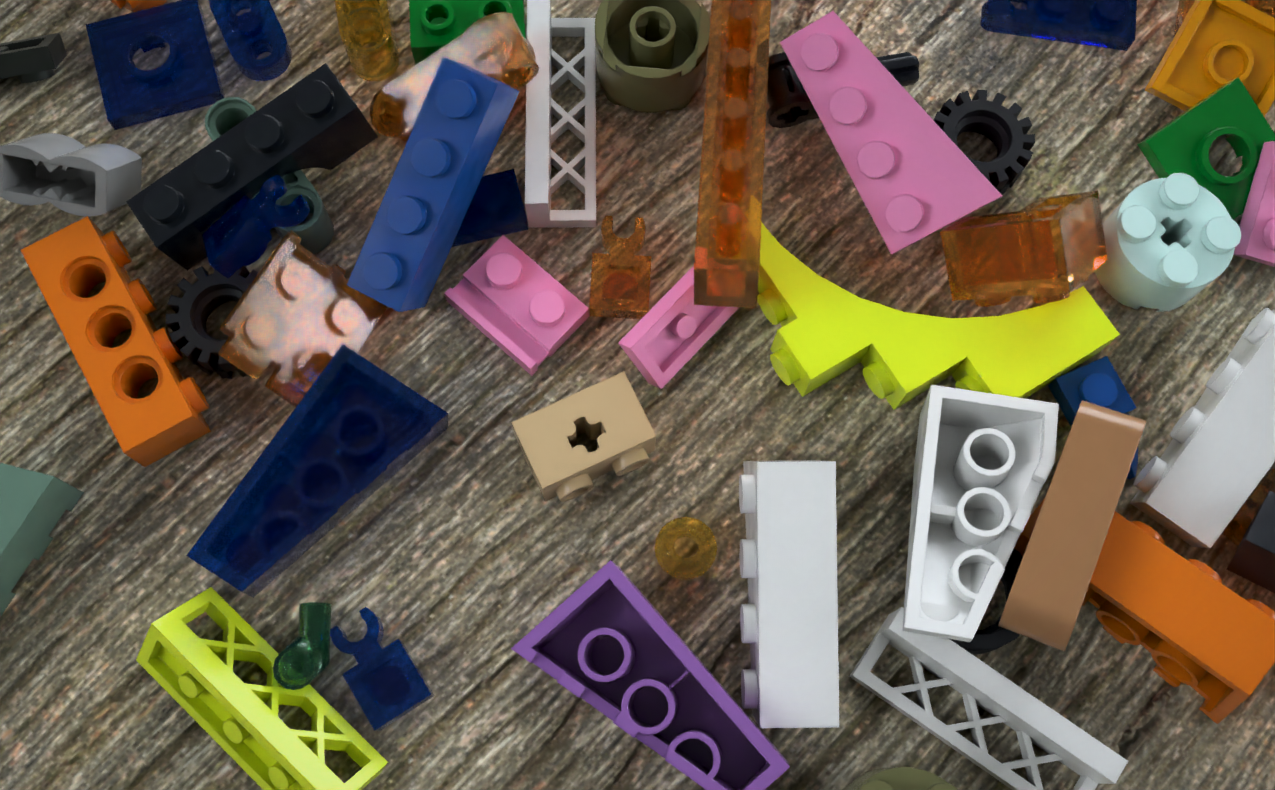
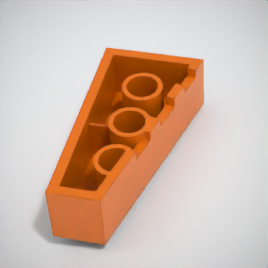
M1044 499L1030 515L1014 549L1021 553L1022 557L1024 556ZM1115 511L1082 606L1089 601L1098 608L1096 617L1103 625V629L1121 644H1141L1147 649L1157 664L1153 671L1172 687H1178L1182 682L1191 686L1206 700L1199 709L1216 724H1219L1253 693L1275 663V611L1260 601L1254 599L1245 600L1223 585L1221 577L1211 567L1195 559L1186 560L1164 545L1163 538L1152 527L1140 521L1134 520L1130 522Z

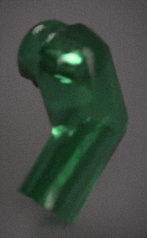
M323 602L299 604L298 636L279 653L273 666L274 677L278 684L284 688L296 690L305 687L329 664L332 604Z

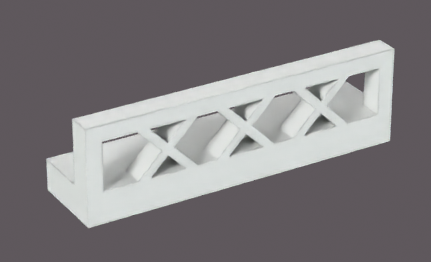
M527 0L525 210L528 228L597 227L595 18H551L550 0ZM552 37H584L585 48L567 63L552 49ZM552 65L559 70L553 77ZM584 65L585 78L577 72ZM569 79L585 93V98L567 113L552 99V93ZM552 114L559 120L553 127ZM584 114L585 128L577 122ZM567 129L585 143V149L568 164L551 149V144ZM551 164L559 171L552 179ZM584 164L585 179L577 173ZM569 180L585 194V210H551V195Z
M903 607L887 616L849 676L1012 790H1043L1037 764L1060 761L1080 775L1073 790H1095L1098 784H1116L1128 763V760L952 640L902 631ZM887 644H890L909 658L915 684L893 688L870 672ZM923 668L939 679L926 682ZM949 685L961 693L968 722L946 725L934 717L927 689ZM916 691L919 705L908 699L903 693ZM977 705L994 717L980 719ZM1003 722L1016 731L1023 759L1001 763L989 755L982 726ZM970 729L973 743L956 731ZM1032 743L1048 754L1035 757ZM1025 767L1028 781L1011 769Z

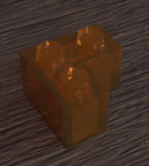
M1098 191L1041 197L1021 211L963 217L940 232L952 301L974 299L975 305L978 307L1001 305L1009 302L1012 296L1032 295V301L1035 303H1049L1066 299L1075 287L1089 280V275L1108 260Z

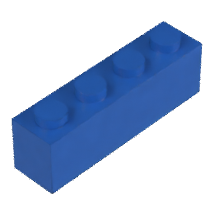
M445 57L442 58L347 286L398 312L424 308L517 99L519 90L468 65Z

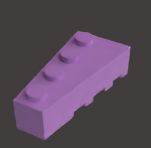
M611 560L511 648L527 661L534 663L556 679L560 685L578 698H582L603 713L633 738H637L665 758V761L705 790H765L790 767L788 761L620 567Z

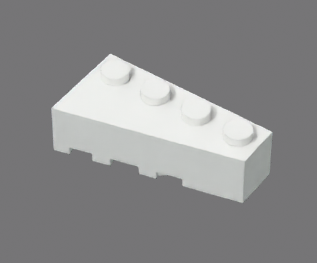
M1265 308L1251 320L1226 360L1208 380L1207 388L1196 405L1188 409L1173 427L1170 433L1173 439L1160 458L1157 456L1152 458L1134 481L1133 485L1139 490L1130 504L1192 547L1211 548L1275 462V309Z
M743 461L744 475H740L739 507L740 513H745L746 539L740 540L739 558L741 578H748L749 604H741L740 630L742 643H750L751 669H742L741 671L743 709H752L753 717L759 728L839 727L836 461Z

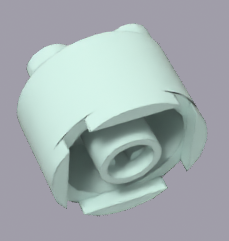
M1173 173L1167 178L1153 179L1136 187L1099 227L1094 239V243L1096 242V258L1093 260L1094 272L1106 292L1121 304L1134 309L1142 306L1159 309L1157 312L1171 311L1187 303L1225 271L1232 260L1235 247L1240 243L1241 230L1239 225L1231 219L1225 206L1214 194L1198 185L1197 181L1190 175Z

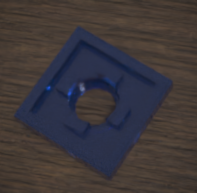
M180 0L86 24L107 120L114 130L212 105L225 98L203 10L198 0ZM165 43L169 44L170 54L163 65L153 70H142L135 67L136 65L132 59L140 48L145 53L154 48H166Z

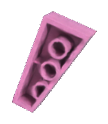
M834 11L780 42L891 254L899 252L1002 197L1001 193Z

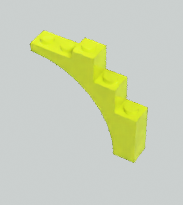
M752 211L731 223L725 249L727 258L734 271L741 278L748 276L759 292L757 296L758 303L766 318L773 325L780 323L782 326L777 330L772 342L770 360L779 378L788 386L793 383L802 397L861 362L864 366L863 376L868 387L878 398H886L893 410L928 390L931 385H936L951 375L956 381L955 388L1026 399L1050 384L1055 378L1068 373L1098 354L1120 335L1084 286L1044 305L1000 316L946 318L903 312L860 298L817 275L781 246Z

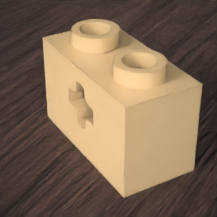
M624 371L511 422L515 438L545 501L556 496L559 497L561 502L577 498L594 487L592 480L612 470L615 471L617 476H622L644 466L650 460L647 454L655 450L656 434ZM586 433L590 440L597 439V450L588 453L583 445H577V436Z

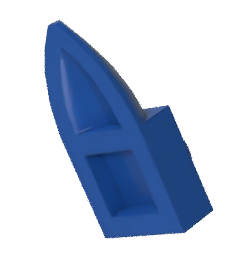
M1107 356L1055 378L1048 385L1071 427L1082 400L1127 415L1137 408ZM1138 447L1127 476L1129 480L1136 477Z

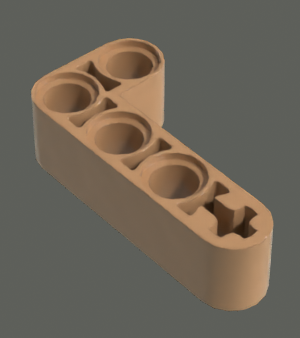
M1084 400L1081 401L1005 604L999 627L1061 651L1066 650L1139 445L1146 420Z

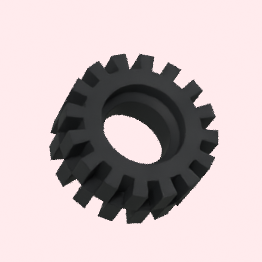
M977 90L972 101L968 91L959 93L954 102L950 98L943 104L940 112H937L934 121L956 145L957 136L963 132H976L986 136L993 142L997 149V158L990 162H981L970 157L968 159L1003 195L1008 187L1011 188L1032 157L1033 152L1030 150L1035 144V134H1027L1032 127V123L1029 117L1018 121L1017 117L1022 108L1016 102L1009 109L1002 106L1007 96L1000 93L996 94L993 101L987 100V90Z
M223 261L214 262V273L210 275L203 266L193 270L199 280L191 285L183 278L177 284L184 293L183 297L180 298L171 294L168 305L175 312V314H166V325L173 331L169 333L173 343L194 365L196 364L203 372L211 376L215 371L221 378L232 379V371L234 370L242 377L252 375L253 373L249 365L255 362L262 369L271 362L265 354L269 350L276 354L279 353L283 345L277 337L278 335L286 336L288 327L282 319L287 317L285 309L269 283L256 270L253 269L250 273L244 264L234 262L232 270H229ZM230 301H237L248 307L249 322L240 334L228 340H218L209 336L206 322L215 308Z

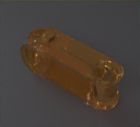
M499 12L481 18L469 26L463 34L382 87L374 95L370 104V118L375 129L386 137L401 138L405 142L408 141L443 57L468 65L517 90L529 83L538 74L539 66L535 61L536 56L532 45L523 37L512 14Z

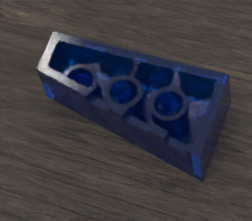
M342 344L186 556L242 593L254 598L448 429V413Z

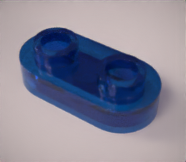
M209 0L211 11L239 70L246 77L256 81H268L277 78L287 70L292 59L291 47L269 0ZM243 9H251L249 12H245L240 16H237V13ZM262 53H271L269 56L263 59H257V57Z

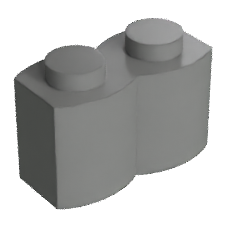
M42 133L0 146V197L16 204L32 206L50 202L67 213L90 217L102 215L127 204L126 201L141 192L142 158L135 152L119 145L101 143L85 147L77 140L65 135Z

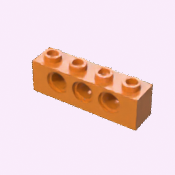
M86 216L20 250L124 454L142 466L147 467L211 432L201 413L210 408L207 399L191 376L183 379L175 362L183 359V355L180 349L173 343L169 335L170 332L165 327L157 330L149 313L157 310V306L139 278L131 281L124 266L132 262V259L124 244L113 230L104 234ZM105 282L103 289L97 295L88 298L90 290L95 285ZM132 329L129 339L124 344L112 348L113 341L118 334ZM158 378L155 390L147 397L138 399V391L142 384L149 379Z

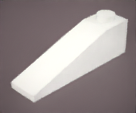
M938 385L930 386L920 413L902 631L965 642L973 640L1005 571L1004 569L1011 553L1031 515L1030 512L1055 463L1059 403Z

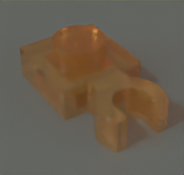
M604 217L601 225V240L604 248L610 254L592 253L589 300L590 317L642 319L649 312L651 256L635 255L642 249L645 242L646 226L642 217H636L634 233L628 238L617 237L613 233V217Z

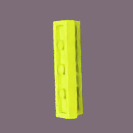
M212 587L151 623L136 661L263 790H362L388 764V761ZM206 613L223 630V641L201 639L186 624L201 614ZM234 660L257 663L267 673V686L244 683L233 672ZM279 705L301 707L311 717V731L289 729L278 717ZM324 750L345 751L362 769L346 783H343L325 765Z

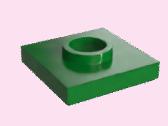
M1238 77L1227 82L1137 145L1159 178H1167L1173 173L1190 175L1197 181L1198 185L1214 194L1225 206L1231 219H1235L1244 212L1264 142L1275 141V133ZM1221 135L1228 136L1225 140L1233 147L1236 158L1242 156L1240 171L1233 173L1232 176H1224L1217 173L1209 161L1211 144Z

